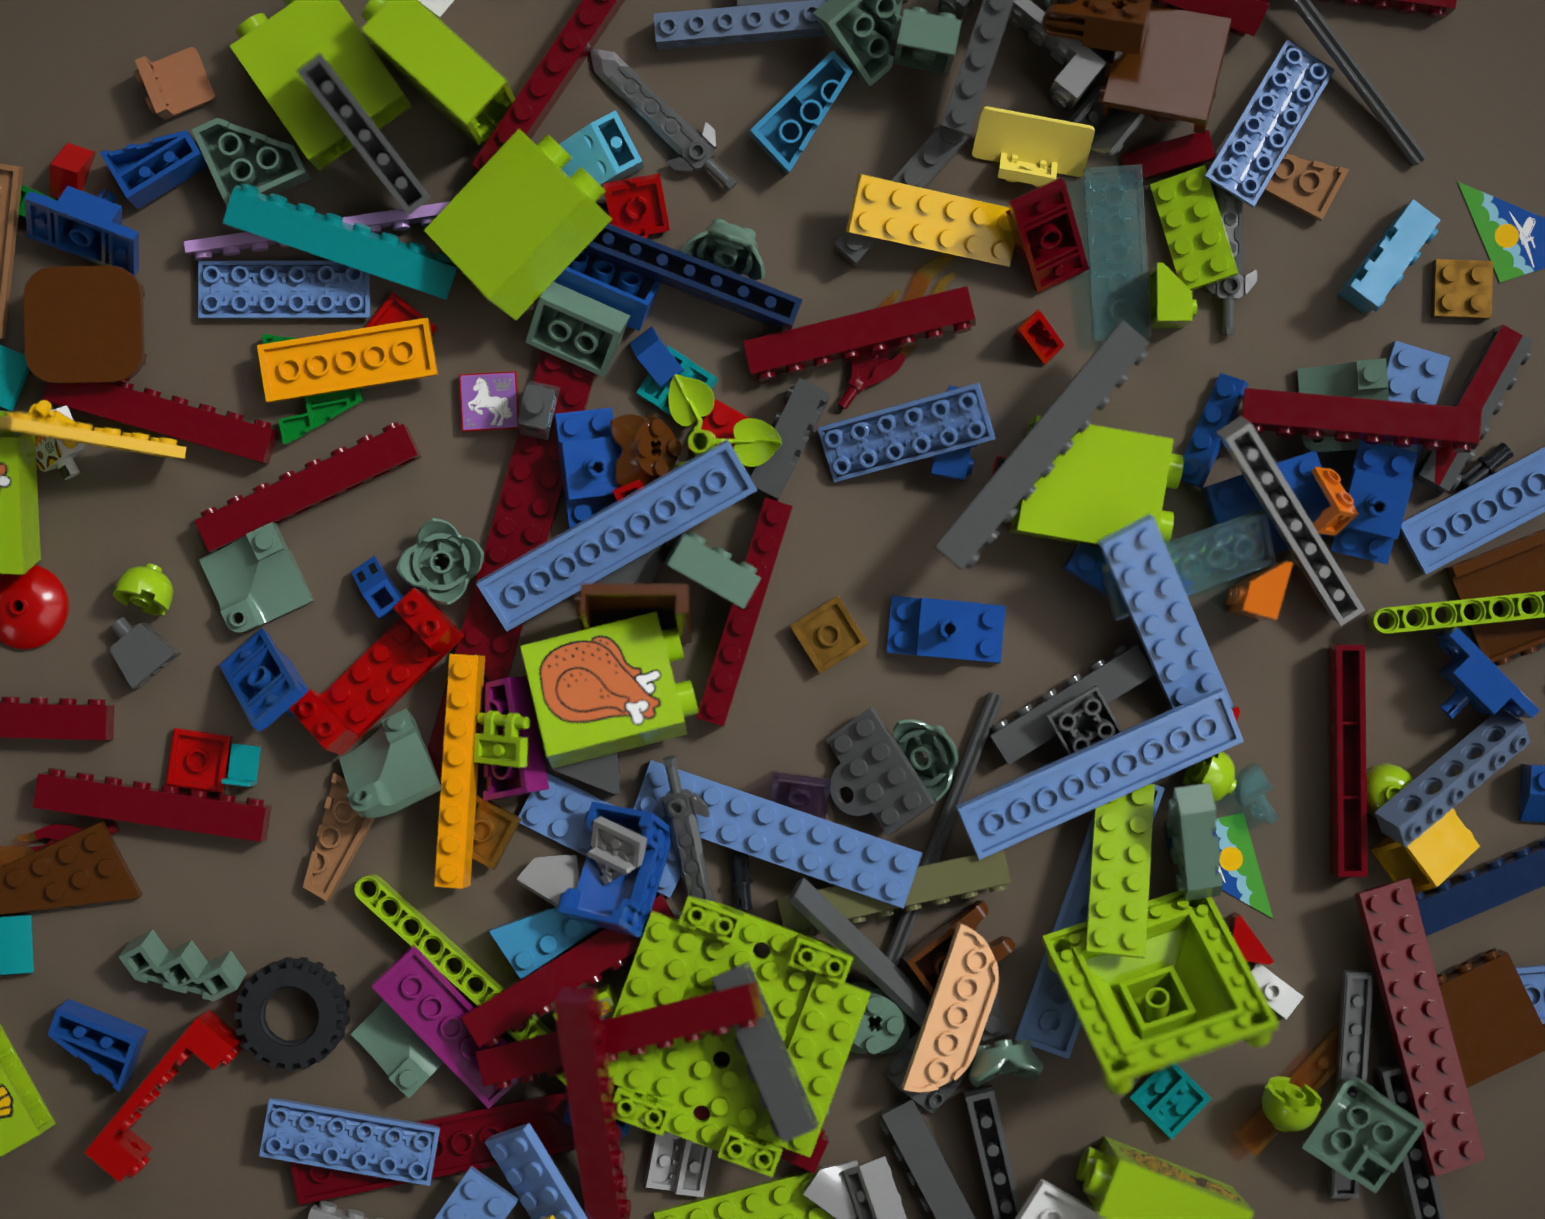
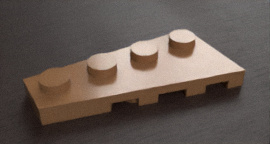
M1285 154L1264 192L1318 221H1322L1349 169L1326 165L1323 162L1310 161Z
M333 773L331 791L326 798L325 813L316 835L318 839L315 850L312 851L303 883L304 889L325 901L332 899L375 818L358 816L352 809L347 796L349 790L345 777L338 773Z

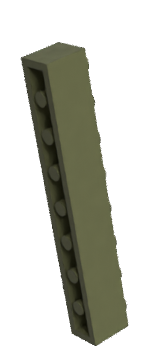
M1004 849L981 860L978 859L976 854L918 866L904 907L905 912L922 908V902L932 900L933 905L950 902L949 896L961 894V899L978 896L977 890L989 888L990 893L1007 889L1006 884L1011 883V877ZM837 885L816 889L852 924L865 921V915L876 913L877 918L893 915V909L900 908ZM790 895L778 898L777 901L783 926L802 934L810 933L809 928L814 927V925L788 901Z

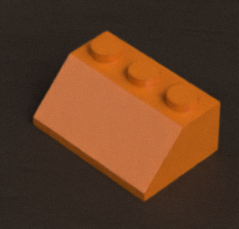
M1293 563L1269 564L1235 583L1234 588H1229L1226 595L1225 604L1228 605L1227 612L1259 621L1277 620Z

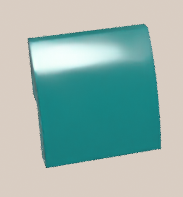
M0 345V407L13 411L30 368L27 366L24 354Z
M667 346L684 369L679 375L700 380L706 383L711 390L714 388L719 380L716 376L693 363L675 349ZM649 373L636 393L672 417L668 402L671 381L661 388Z
M31 914L0 917V975L34 973Z
M1176 1063L1157 1069L1129 1097L1171 1140L1212 1100Z

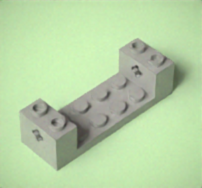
M939 0L938 4L941 5L940 9L943 13L953 14L958 20H962L977 0ZM1014 0L1008 22L1015 28L1019 29L1022 27L1029 33V39L1040 47L1044 45L1051 51L1050 55L1055 61L1062 65L1064 63L1067 64L1054 80L1048 93L1052 96L1051 100L1054 104L1062 109L1066 107L1071 111L1098 78L1106 62L1091 49L1082 46V42L1079 40L1055 37L1046 33L1042 25L1045 12L1030 0Z

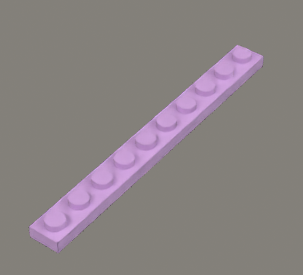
M451 201L422 205L409 215L402 208L342 217V222L354 225V223L367 225L371 228V232L377 234L382 232L381 229L393 227L395 231L409 229L410 224L421 223V226H428ZM250 232L184 241L185 253L195 257V260L211 259L212 254L223 253L224 256H234L240 254V250L250 248L252 252L266 251L269 249V245L279 244L282 248L291 247Z

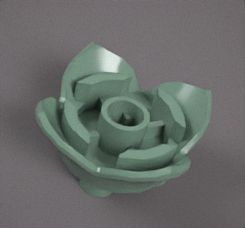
M714 219L705 231L691 237L683 244L680 250L685 254L702 259L739 275H747L752 280L765 279L764 264L758 253V244L755 240L756 233L750 228H741L735 224L727 223L723 219Z
M431 518L419 529L416 544L407 548L401 554L397 564V571L407 583L424 588L428 597L434 602L450 605L462 597L469 580L481 570L484 552L475 540L461 536L449 522L438 518ZM444 554L445 558L450 559V564L447 565L445 570L441 566H436V560H440L439 555Z
M914 719L899 720L893 729V737L934 801H938L950 788L954 768L958 764L955 744L940 725L931 726ZM923 752H925L928 757L925 758Z
M863 982L849 983L871 992L850 1051L857 1054H892L903 1049L910 1037V1028L907 1024L908 1014L879 987L872 988ZM873 1016L876 1018L879 1016L880 1024L877 1026L869 1025V1017Z
M1012 1040L994 1042L995 1047L990 1048V1045L978 1046L969 1073V1081L973 1087L978 1088L998 1077V1075L1010 1073L1018 1077L1037 1080L1044 1068V1064L1032 1050L1031 1040L1013 1042L1014 1045H1012Z

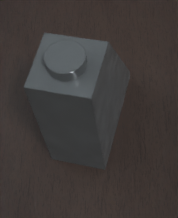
M663 543L592 584H651L669 548Z
M543 745L544 762H549L545 745ZM619 752L552 769L549 762V769L613 794L621 793Z

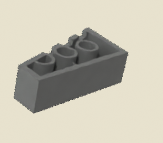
M799 378L796 386H790L784 398L787 404L783 412L778 410L771 424L781 437V447L766 463L756 467H749L747 471L758 491L779 500L830 399L831 393Z

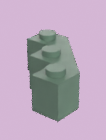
M153 929L130 940L119 955V959L135 980L147 983L148 980L163 984V988L184 994L188 991L202 995V999L213 1002L237 990L247 974L232 951L209 962L193 940L168 951Z

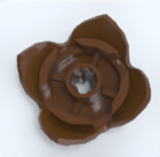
M626 414L610 421L612 437L615 443L623 449L615 464V484L623 486L640 478L645 485L674 468L677 456L681 454L682 445L661 419L652 414L646 415V417Z

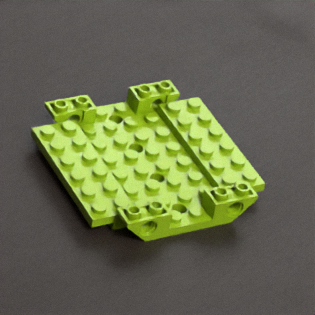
M688 896L680 920L652 910L613 1017L712 993L711 984L714 983L712 979L714 976L749 961L819 1125L815 1130L784 1143L780 1136H775L770 1124V1120L773 1118L769 1109L765 1110L759 1100L758 1093L761 1092L757 1081L753 1082L749 1077L747 1071L749 1063L745 1054L741 1055L735 1043L737 1035L733 1027H729L730 1032L712 1036L711 1031L701 1033L702 1039L684 1043L683 1037L674 1039V1046L658 1050L656 1044L646 1046L647 1052L634 1056H629L628 1051L618 1053L620 1059L610 1061L608 1068L609 1077H613L614 1084L620 1086L613 1099V1102L617 1103V1116L615 1119L661 1136L666 1131L719 1151V1158L773 1177L783 1150L781 1147L811 1158L871 995L870 991L845 982L854 957L827 942L716 901ZM763 942L770 947V954L767 957L759 958L755 955L753 948L757 943ZM717 1052H726L730 1056L729 1064L726 1066L717 1065L714 1061V1055ZM697 1106H706L710 1111V1117L706 1120L697 1119L694 1115V1109Z

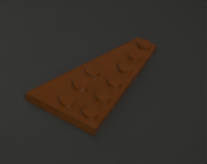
M103 820L0 867V914L141 898L143 895Z

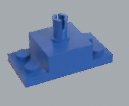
M67 186L58 201L48 196L29 191L25 197L28 238L102 266L122 267L135 276L139 271V232L127 226H122V206L115 204L117 198L114 193L109 191L106 197H104L107 190L102 189L96 197Z
M612 407L554 414L568 528L575 526L617 502L613 489L621 486L615 484V464L621 455V447L615 443L611 434Z
M1359 439L1346 487V492L1353 498V505L1359 515L1336 536H1333L1330 547L1331 551L1388 565L1394 539H1398L1413 485L1411 477L1418 455L1417 452L1385 444L1370 445L1364 443V440Z
M891 596L886 653L1001 663L1006 606Z
M262 627L219 664L249 721L259 732L270 726L284 712L292 718L296 717L289 708L309 691L293 662L277 648L269 633Z
M1458 627L1441 628L1434 635L1440 641L1437 644L1439 648L1448 656L1454 655L1438 672L1456 690L1439 706L1442 712H1446L1445 715L1453 720L1468 703L1478 713L1495 714L1501 709L1518 718H1533L1540 711Z

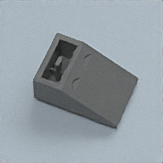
M1096 685L1046 715L1066 756L1122 732Z

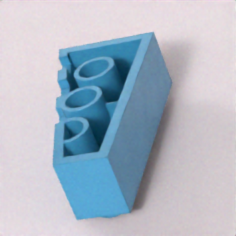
M834 50L747 133L786 175L792 170L853 72Z
M1414 199L1408 202L1338 292V295L1364 315L1372 310L1376 312L1387 299L1386 295L1391 288L1394 289L1404 277L1402 273L1407 266L1411 267L1421 255L1419 250L1424 243L1428 244L1438 233L1439 230L1435 227L1440 222V219Z
M551 906L539 912L495 926L489 932L520 979H523L600 926L563 916L558 912L559 908Z

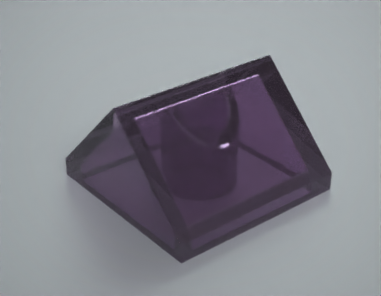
M774 770L770 801L825 819L831 777Z

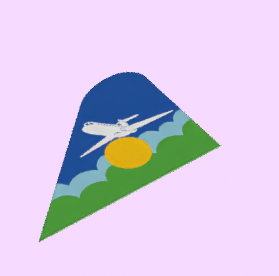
M1458 182L1488 256L1493 261V268L1499 282L1501 283L1544 269L1545 218Z
M1244 813L1217 818V821H1215L1216 832L1213 833V836H1218L1220 859L1219 870L1215 872L1222 875V890L1273 919ZM1166 836V845L1169 852L1170 848L1173 847L1172 838H1167Z

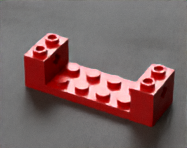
M413 588L393 607L400 614L401 618L323 694L309 689L302 698L289 708L325 750L342 756L465 637L428 595Z
M210 1009L198 1016L84 1153L119 1183L126 1177L132 1179L151 1160L147 1155L153 1149L129 1129L143 1116L139 1111L143 1112L155 1102L161 1094L158 1089H162L166 1084H169L179 1073L176 1067H180L184 1062H187L194 1054L213 1070L221 1064L226 1067L243 1050L239 1046L243 1041L242 1036H237L236 1031Z

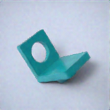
M233 743L228 777L221 779V783L247 787L257 785L261 746Z

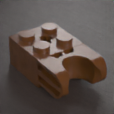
M1051 0L1052 5L1044 13L1042 25L1049 35L1081 40L1082 46L1140 55L1149 24L1152 0Z
M978 900L970 904L901 957L931 998L942 970L941 968L938 969L939 963L946 959L958 922L976 931L978 924L988 915V906L984 900ZM1001 936L988 943L997 963L1009 955L1015 948L1014 941L1010 937Z

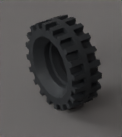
M287 957L266 965L243 985L242 993L238 995L236 1000L238 1009L234 1012V1019H238L239 1028L236 1029L237 1036L242 1035L245 1042L242 1046L246 1051L250 1049L256 1055L253 1058L258 1063L262 1060L269 1064L268 1068L274 1070L279 1067L285 1068L287 1072H292L294 1069L302 1068L304 1070L315 1063H319L336 1048L345 1035L346 1025L349 1024L348 1008L350 1007V1002L345 998L344 991L346 988L344 984L340 985L335 979L337 975L334 971L329 972L323 968V963L308 961L306 957H301L300 959ZM285 988H297L306 992L314 1000L318 1011L317 1023L313 1032L306 1038L297 1041H288L277 1037L269 1029L265 1018L266 1006L270 997L277 991Z

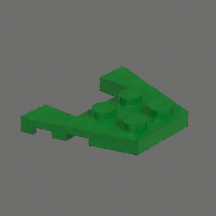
M269 334L262 335L263 344L298 339ZM361 388L304 397L307 413L278 419L283 444L289 445L363 403Z

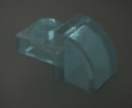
M1251 763L1241 771L1236 780L1235 796L1240 806L1246 807L1250 803L1253 804L1250 810L1258 822L1263 820L1264 823L1271 825L1280 819L1264 795L1272 790L1273 786L1259 764Z

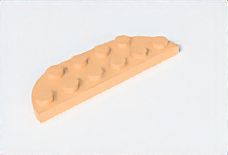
M958 922L901 1086L903 1090L929 1092L939 1089L938 1087L947 1084L953 1079L956 1080L971 1064L980 1043L998 989V965L988 943L976 931Z

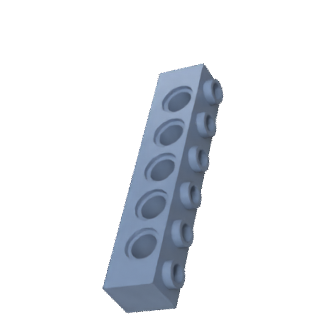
M826 0L653 13L657 50L827 36L813 14Z
M1501 709L1492 714L1375 812L1381 832L1404 847H1407L1415 839L1419 838L1434 823L1439 821L1453 807L1462 802L1465 797L1531 743L1525 722Z

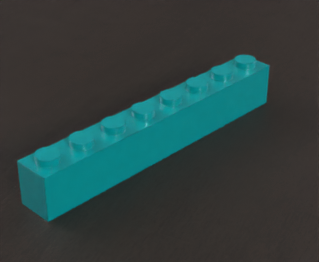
M236 185L232 190L223 224L447 300L457 265L445 252L438 251L435 254L426 251V247L422 244L398 241L399 237L393 234L382 232V235L371 232V228L361 223L351 225L342 222L343 218L338 215L326 213L325 216L316 213L315 208L302 203L296 206L287 203V199L277 194L267 196L258 193L259 189L252 185Z

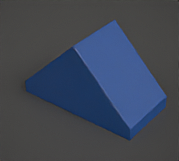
M652 326L629 343L637 359L661 388L668 384L675 374L679 375L684 371Z

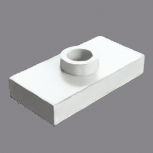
M1254 963L1250 970L1269 1006L1287 1020L1304 996L1262 964Z

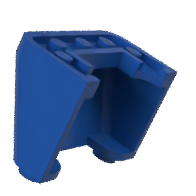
M592 802L584 818L587 831L592 835L593 820L601 816L646 837L647 843L643 863L628 874L622 875L604 885L600 878L603 873L596 861L586 856L577 889L568 888L561 894L558 912L569 918L626 935L640 937L647 926L671 847L672 836L670 827L651 812Z

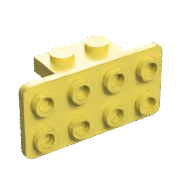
M985 106L981 110L972 155L978 159L999 162L997 178L1005 179L1008 182H1023L1041 187L1056 180L1057 173L1075 177L1084 175L1095 129L1090 125Z

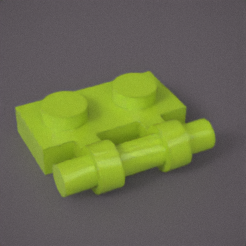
M498 711L479 713L477 722L484 724V733H475L474 762L519 768L527 767L528 737H519L520 728L527 729L530 726V719L522 717L518 713H509L508 715H501ZM499 726L505 727L504 735L498 734Z

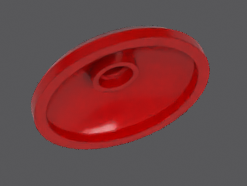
M34 565L24 575L0 574V642L17 649L38 648L51 642L63 629L69 612L68 595L62 582L54 573L38 565ZM18 601L23 603L21 611H17L15 607Z

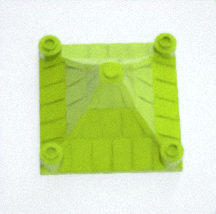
M1176 891L1149 900L1145 958L1085 953L1087 921L1042 936V942L1047 951L1048 967L1053 972L1058 973L1103 1069L1104 1087L1112 1094L1121 1095L1129 1092L1133 1086L1134 1077L1181 1062L1196 1055L1213 1051L1216 1048L1239 1042L1240 1040H1244L1252 1047H1263L1271 1040L1272 1032L1278 1030L1279 1023L1212 897L1185 901L1184 892Z

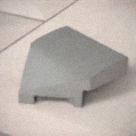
M600 816L593 820L591 839L593 849L586 854L594 859L603 873L600 878L604 885L642 865L647 838Z
M577 855L534 858L518 876L517 881L523 887L559 908L558 903L561 894L568 888L577 889L580 879Z
M857 1160L828 1166L821 1165V1168H818L803 1189V1195L836 1219H856L858 1214L843 1171L858 1165Z

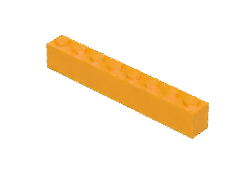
M450 654L441 778L442 790L440 794L434 887L463 889L471 886L478 763L474 762L475 733H481V724L477 722V716L482 712L485 656Z

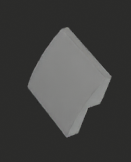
M664 1131L663 1136L653 1133L643 1185L646 1188L674 1191L675 1194L704 1197L713 1149Z

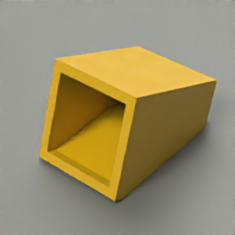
M1452 808L1407 847L1387 837L1370 851L1393 881L1411 878L1414 893L1438 887L1480 845L1474 839L1472 832L1458 818L1454 808Z

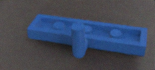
M1223 373L1219 374L1183 455V471L1180 481L1203 489L1223 444L1216 432L1233 421L1243 399L1244 390L1249 385L1246 381Z

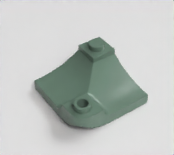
M1386 358L1297 369L1299 393L1389 401ZM1302 434L1304 446L1311 452L1316 450L1317 453L1357 450L1359 439H1352L1351 442L1335 441L1334 437L1323 436V440L1320 443H1315L1312 439L1305 438V434ZM1382 441V443H1381V444H1385V445L1392 446V442H1384V441Z
M271 522L247 533L235 542L199 559L220 605L222 617L227 627L234 632H248L314 602L292 551L288 549L277 523ZM237 613H241L244 617L240 624L235 621Z
M407 708L381 720L382 726L373 736L356 749L339 758L349 790L347 796L352 809L358 816L366 818L386 816L442 790L428 748L422 740L416 720Z
M385 1000L351 1034L389 1077L388 1079L408 1098L443 1064V1061Z
M1348 1077L1340 1083L1327 1108L1309 1132L1301 1147L1351 1181L1353 1179L1376 1194L1389 1174L1395 1172L1426 1125L1381 1095L1365 1081L1357 1077ZM1356 1087L1359 1091L1356 1095L1348 1094V1089Z

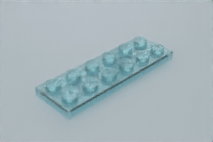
M1142 164L1084 168L1093 341H1104L1123 320L1144 338H1151Z
M1263 509L1165 543L1187 596L1276 564L1267 513ZM1108 564L1101 566L1112 617L1115 621L1130 617Z

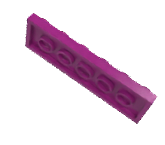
M414 944L370 984L488 1109L520 1080V1078L512 1079L511 1086L495 1089L494 1084L483 1086L476 1052L485 1050L487 1047L485 1044L478 1047L461 1018L464 1014L474 1009V1007ZM502 1038L500 1042L496 1043L492 1047L508 1043Z

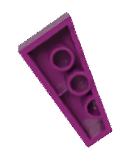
M528 676L507 677L486 682L485 713L488 711H498L501 715L518 713L522 717L530 719V726L527 729L520 728L519 737H528L527 767L484 765V777H487V790L483 791V801L548 790L549 785L536 710ZM499 726L498 734L504 735L505 727Z

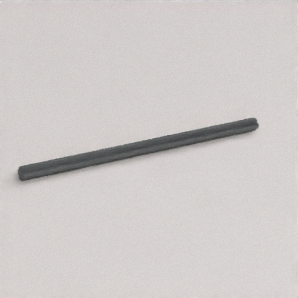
M1289 0L1413 166L1421 163L1426 158L1425 153L1310 0Z
M989 692L920 866L936 863L940 860L958 814L956 805L961 804L1003 700L1001 695ZM903 908L885 954L896 966L899 964L920 909L905 912Z

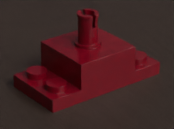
M1061 177L1008 202L1010 210H1007L1006 214L1017 251L1028 267L1033 287L1037 293L1089 269L1067 186Z

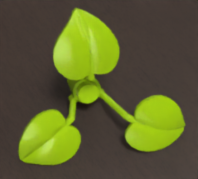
M675 374L672 377L668 393L670 413L673 419L681 426H691L697 420V425L688 438V445L695 452L694 456L696 457L726 439H718L711 431L701 430L703 424L701 417L709 415L714 407L715 399L711 388L700 380ZM747 418L737 422L734 426L735 439H728L730 444H735L734 451L742 464L748 467L763 465L782 445L781 437L771 425L754 418ZM684 461V462H681V463L677 464L673 469L679 467L680 465L686 463L687 461Z

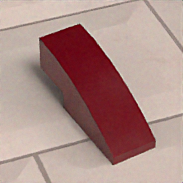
M1206 130L1205 134H1189L1120 156L1127 184L1210 163L1216 158L1209 130Z

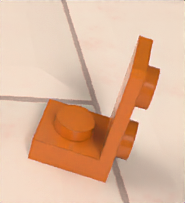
M1315 467L1312 473L1331 506L1323 510L1320 517L1312 524L1318 533L1336 536L1359 513L1353 505V498L1340 483L1341 478L1338 473L1333 469Z

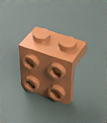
M189 47L155 62H151L146 56L135 60L138 68L134 71L140 86L146 87L149 95L145 97L146 103L152 113L156 112L163 120L209 103L216 97L200 55L194 47Z

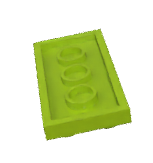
M1205 165L1150 184L1177 276L1191 291L1239 275L1211 181L1204 178L1207 172Z

